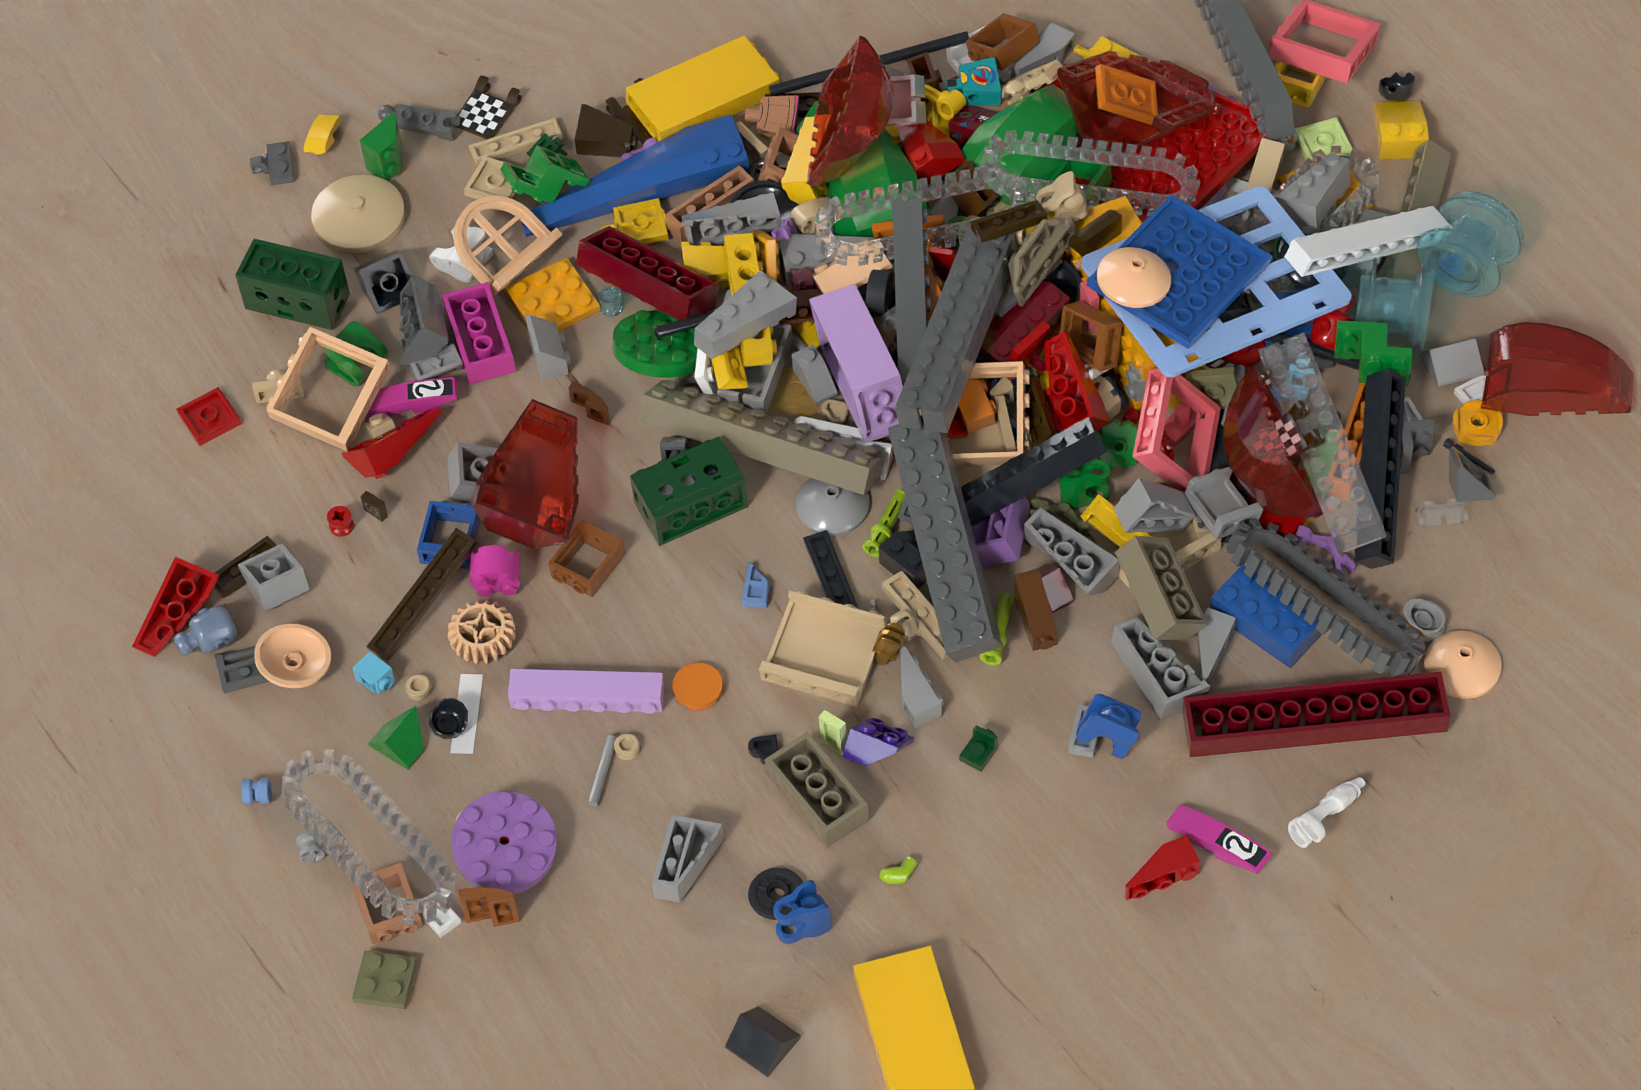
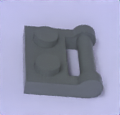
M256 646L227 654L222 652L215 654L224 694L270 682L259 672L254 658L226 665L254 657Z

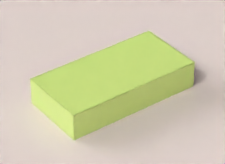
M824 710L819 716L821 743L842 756L847 742L846 723Z

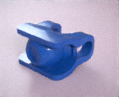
M1096 694L1078 724L1075 740L1088 744L1094 737H1107L1113 742L1111 755L1123 759L1138 739L1139 731L1136 727L1141 720L1142 713L1139 709L1104 694Z
M813 880L802 883L791 894L776 901L774 905V916L778 921L776 924V935L783 943L792 944L806 937L821 936L831 929L830 909L823 897L817 894L816 884ZM784 907L792 908L791 912L787 915L781 914L780 910ZM793 925L796 927L792 934H784L782 932L785 927Z

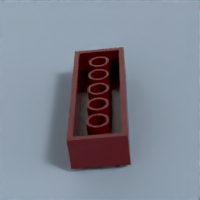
M611 226L579 240L576 259L578 267L584 269L587 273L603 279L604 282L620 288L623 292L635 296L640 301L648 303L660 312L676 318L677 321L707 313L716 307L719 283Z

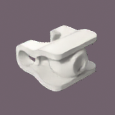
M468 226L467 240L473 253L482 245L481 242L485 239L486 232L481 228ZM453 228V229L451 230V233H452L453 240H454V228ZM455 246L447 249L436 248L429 256L436 269L450 274L459 281L470 282L474 278L473 274L460 260ZM487 246L476 256V259L483 266L493 256L492 248Z

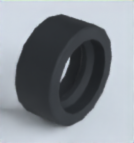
M873 269L870 272L867 284L866 307L870 315L886 317L889 314L893 296L892 271Z

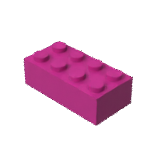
M488 282L443 294L442 299L469 385L516 372L513 355Z

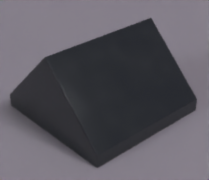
M758 1006L739 1015L725 1048L766 1077H769L799 1041L801 1035Z

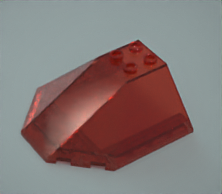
M1107 51L1060 67L1057 70L1081 138L1089 141L1091 146L1108 151V154L1113 157L1119 158L1145 148L1214 116L1222 110L1221 105L1215 103L1216 96L1213 90L1208 89L1209 83L1206 79L1166 60L1148 62L1147 57L1130 54L1129 58H1123L1118 56L1117 52ZM1103 64L1155 81L1158 115L1154 117L1152 125L1098 108L1095 72L1097 65Z

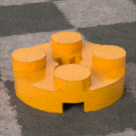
M1482 400L1465 402L1463 407L1457 408L1453 416L1452 428L1457 435V440L1462 444L1473 446L1493 445L1501 434L1503 418L1499 410L1496 411L1491 407L1492 404ZM1475 420H1479V422L1484 425L1475 426L1472 423H1474Z

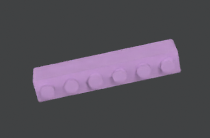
M511 669L508 699L510 708L518 710L541 709L551 711L553 709H565L571 712L592 710L594 712L617 711L620 713L641 711L651 714L663 711L665 684L663 673Z

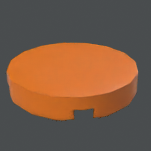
M692 663L682 667L672 681L673 695L676 701L681 706H686L687 709L693 711L712 707L723 693V680L719 671L705 663Z

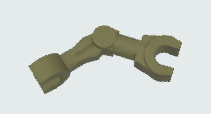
M1036 498L1030 499V508H1037V510L1042 508L1051 515L1063 517L1073 526L1075 531L1086 538L1090 536V533L1087 531L1089 529L1088 523L1084 522V519L1079 520L1069 504L1048 505L1047 501ZM1029 510V518H1030L1037 510Z

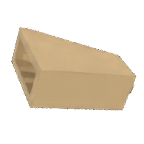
M1265 138L1261 139L1246 191L1261 186L1268 189L1272 194L1284 160V143Z

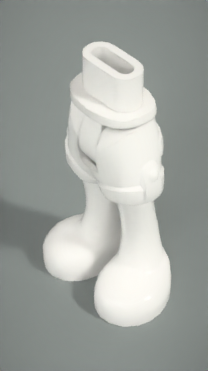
M1358 777L1336 786L1320 801V805L1291 820L1288 825V832L1292 840L1302 848L1308 847L1312 841L1319 843L1323 840L1326 832L1321 821L1327 815L1339 813L1352 804L1361 795L1360 789L1365 786V781Z

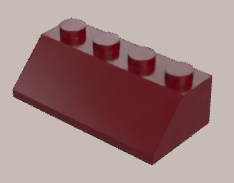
M1043 280L1023 307L1018 304L1016 297H1014L991 321L978 356L987 363L1008 362L1012 348L1041 322L1045 321L1051 326V329L1060 320L1063 306L1070 304V297L1054 284Z

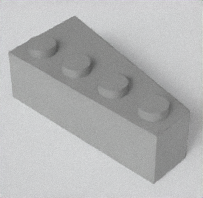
M791 234L792 237L789 239L785 237L779 239V256L786 288L814 284L810 276L815 273L814 268L825 262L829 265L836 261L834 258L836 255L845 250L848 253L856 249L855 245L866 238L869 241L872 239L876 241V238Z
M760 270L695 328L694 345L713 359L738 346L740 341L748 337L750 339L755 337L768 326L771 328L779 324V320L796 315L797 297Z
M1135 617L1114 626L1111 644L1161 720L1183 712L1184 697L1208 695L1210 685L1205 680L1201 681L1194 675L1195 671L1188 664L1185 666L1176 658V653L1171 648L1167 649L1159 640H1155L1149 628L1139 618Z

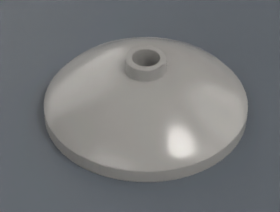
M810 478L802 485L796 496L795 503L798 518L806 528L814 533L827 530L829 536H839L855 530L866 519L870 507L868 492L862 495Z

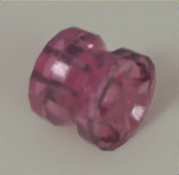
M810 266L804 267L802 270L790 269L793 291H799L803 288L807 290L813 289Z

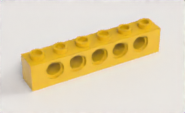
M753 233L724 235L723 250L731 296L760 270L763 272L762 261H757V256H760L759 243L754 242ZM768 326L759 331L755 337L751 339L748 337L739 342L743 367L772 364L773 354H777L776 340H771L770 335L773 334V327L770 328Z

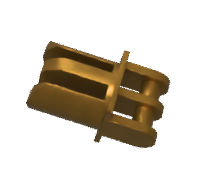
M890 623L884 630L879 631L872 652L877 654L874 659L877 664L886 665L889 659L896 661L899 650L904 643L903 636L905 634L903 626L899 623Z

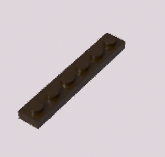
M455 528L366 646L369 651L387 663L391 660L478 544L475 539Z

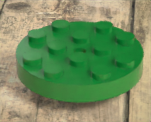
M639 310L635 314L622 319L614 328L612 351L615 358L623 366L636 373L658 378L684 376L694 372L696 369L698 348L694 345L695 329L657 339L654 327L677 321V319L660 311Z

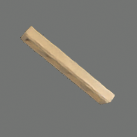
M555 117L468 146L475 165L478 167L484 156L500 160L528 151L544 133L551 138L554 136L560 140L564 138Z

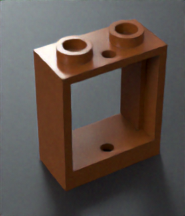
M1003 13L965 42L971 61L975 62L995 57L997 69L1003 71L1039 44L1040 40L1035 23ZM1006 38L1009 39L1007 42H1005V43H1004L1003 45H1001L999 48H997V49L994 48L995 46H997L999 43H1001V42H1002L1003 40H1005Z
M1082 301L1064 305L1060 333L1063 331L1068 333L1083 364L1099 372L1117 367L1123 321ZM1083 319L1098 325L1095 350L1079 343Z
M581 520L549 561L551 576L558 583H565L580 594L585 593L593 597L625 555L624 542L622 539ZM583 543L607 554L590 579L565 568Z

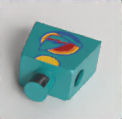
M995 57L960 65L958 78L946 80V90L949 92L951 90L960 91L966 98V105L1000 106L1001 87Z

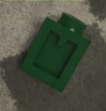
M546 133L526 153L531 157L538 145L564 156L568 154L563 149L565 144L558 137L554 136L551 138Z
M975 725L973 736L959 755V761L982 772L998 749L997 736L990 729Z

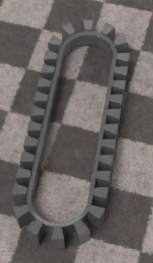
M1250 519L1248 524L1241 521L1236 525L1226 546L1227 553L1234 554L1231 561L1236 567L1246 563L1247 566L1244 573L1250 578L1259 573L1255 582L1262 587H1265L1270 582L1271 584L1267 591L1274 597L1282 591L1283 594L1279 601L1286 606L1294 601L1295 603L1291 610L1299 616L1306 610L1307 613L1304 620L1310 625L1314 624L1318 619L1319 623L1315 629L1323 635L1329 629L1332 630L1328 639L1334 644L1343 639L1344 641L1340 648L1347 654L1355 648L1356 651L1352 658L1360 664L1368 658L1375 662L1372 671L1382 674L1385 666H1388L1392 676H1402L1404 671L1409 675L1414 672L1425 649L1424 642L1416 640L1419 633L1414 627L1404 631L1403 627L1406 621L1400 616H1397L1392 622L1390 619L1394 612L1387 606L1379 612L1378 610L1382 603L1375 597L1366 602L1370 593L1363 588H1360L1355 593L1354 590L1358 584L1350 578L1343 584L1342 581L1345 574L1339 569L1331 575L1330 572L1333 565L1327 560L1319 565L1318 563L1322 556L1315 551H1312L1307 556L1306 554L1310 547L1304 542H1300L1295 547L1294 545L1298 538L1291 532L1283 538L1276 534L1279 528L1278 525L1269 523L1266 530L1261 529L1262 525L1257 519ZM1259 544L1264 548H1270L1277 552L1278 556L1286 559L1291 566L1299 569L1300 573L1308 576L1316 585L1321 586L1327 594L1335 597L1336 601L1343 603L1348 607L1349 611L1357 614L1362 621L1370 624L1376 632L1379 631L1385 636V639L1393 642L1399 651H1390L1386 647L1382 648L1375 644V641L1367 638L1362 634V631L1349 624L1348 620L1340 617L1335 610L1330 609L1322 600H1318L1313 596L1312 592L1304 589L1299 582L1291 579L1285 571L1282 572L1277 568L1276 564L1268 561L1263 554L1255 551L1252 545Z

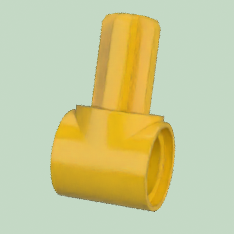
M925 84V98L936 103V110L942 118L946 120L952 119L966 105V98L960 91L951 90L949 92L945 90L940 92Z

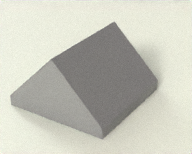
M1476 338L1420 352V356L1437 387L1484 375Z

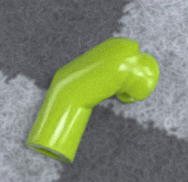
M906 857L900 867L881 869L879 877L881 881L887 884L905 883L917 866V861L911 857Z

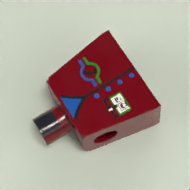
M965 105L949 120L950 138L959 147L965 146L977 128L998 112L977 106Z

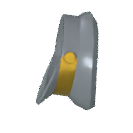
M1418 598L1410 599L1405 603L1403 607L1404 612L1400 616L1406 621L1403 627L1404 631L1414 627L1419 633L1416 640L1423 642H1432L1444 633L1445 614L1437 604Z

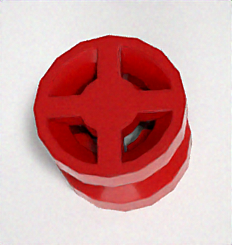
M335 506L328 511L327 521L331 533L338 537L349 535L354 528L350 510L345 506Z

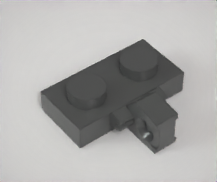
M289 141L267 144V154L250 158L252 173L264 172V174H269L271 186L294 182L291 145Z

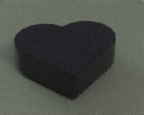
M777 735L752 738L748 743L749 754L754 758H759L761 763L765 765V759L778 751Z

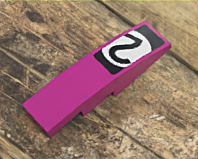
M455 377L426 379L380 388L365 419L384 412L391 417L410 409L417 414L457 400V379Z
M1181 804L1166 822L1169 830L1187 835L1192 844L1212 851L1216 859L1259 874L1272 857L1271 851L1216 819Z

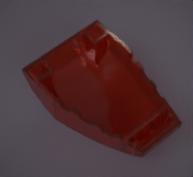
M861 35L822 84L813 127L817 128V132L814 131L812 134V141L816 142L815 147L810 149V156L814 157V161H810L808 166L806 184L810 186L828 183L845 175L859 163L888 124L894 97L891 78L875 49Z
M1519 322L1505 325L1491 332L1488 336L1480 409L1526 416H1539V412H1550V415H1561L1562 412L1574 411L1575 415H1585L1586 411H1598V414L1630 413L1632 409L1634 373L1612 349L1586 334L1546 323Z
M1252 366L1238 383L1227 408L1224 422V447L1229 465L1252 501L1260 504L1265 512L1282 517H1319L1323 513L1306 470H1300L1299 466L1294 467L1291 457L1284 448L1274 421L1282 416L1279 407L1257 368Z
M534 399L530 401L485 466L475 484L471 505L487 531L532 549L567 543L579 503V494H577V486L579 484L577 475L578 455L576 454L578 423L576 416Z

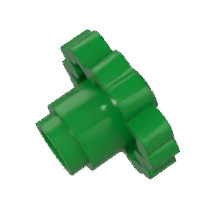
M1113 419L1110 423L1103 426L1099 434L1102 437L1107 452L1100 456V460L1108 463L1111 468L1119 465L1121 468L1126 469L1129 466L1135 465L1137 460L1133 458L1138 426L1130 420L1121 423L1118 419Z

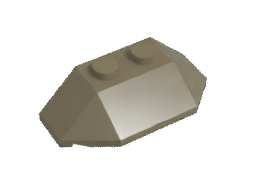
M1070 218L1043 219L1032 233L1026 236L1020 249L1011 256L1008 266L1013 291L1020 306H1024L1069 246V238L1077 232L1074 220Z

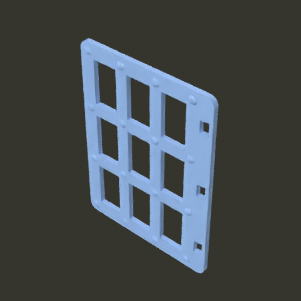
M1261 186L1254 187L1198 210L1218 222L1258 206L1271 223L1240 235L1255 246L1282 236L1288 244L1297 237L1305 236L1269 190ZM1128 238L1084 255L1081 267L1088 277L1098 269L1103 257L1118 249ZM1282 258L1268 264L1244 289V291L1251 289L1264 307L1226 323H1222L1217 318L1189 349L1178 342L1165 347L1152 330L1154 327L1106 297L1104 298L1161 373L1167 377H1175L1346 306L1350 303L1351 292L1331 269L1313 274L1320 284L1279 300L1265 282L1295 270L1286 258ZM1174 261L1166 263L1170 272L1178 269V265ZM1323 301L1326 306L1316 310L1314 305ZM1257 328H1260L1263 331L1262 333H1259L1254 336L1250 332ZM1194 354L1199 358L1192 362H1188L1186 359Z

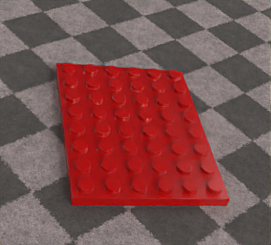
M1170 73L1156 86L1159 119L1157 124L1153 126L1124 117L1083 157L1109 162L1111 166L1112 183L1095 206L1126 196L1137 217L1142 222L1171 194L1196 210L1201 209L1258 152L1261 139L1265 138L1264 134L1259 133L1257 120L1252 119L1249 106ZM1075 177V183L1079 184L1082 189H1086L1091 182L1089 179Z

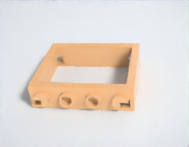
M309 327L307 333L299 339V348L296 354L293 353L290 356L287 365L289 368L285 375L282 374L280 376L275 395L269 397L266 411L271 419L346 451L350 449L390 370L388 360ZM316 344L373 368L339 436L281 412Z
M1023 361L975 363L969 379L1017 377V452L952 454L955 466L1002 465L1011 458L1030 449V441L1026 440V432H1030V418L1026 417L1025 408H1030V395L1025 393V385L1030 384L1029 370H1025Z

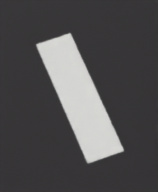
M461 674L457 700L463 702L468 710V725L459 737L452 739L450 753L473 754L483 674Z

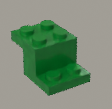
M538 145L525 169L505 161L500 169L514 192L520 195H524V193L529 194L533 199L541 203L547 201L553 204L564 182L572 186H577L578 184L586 187L590 180L576 160Z
M1337 321L1334 358L1345 360L1359 359L1358 383H1366V376L1390 369L1406 377L1405 385H1408L1412 348L1387 347V323Z

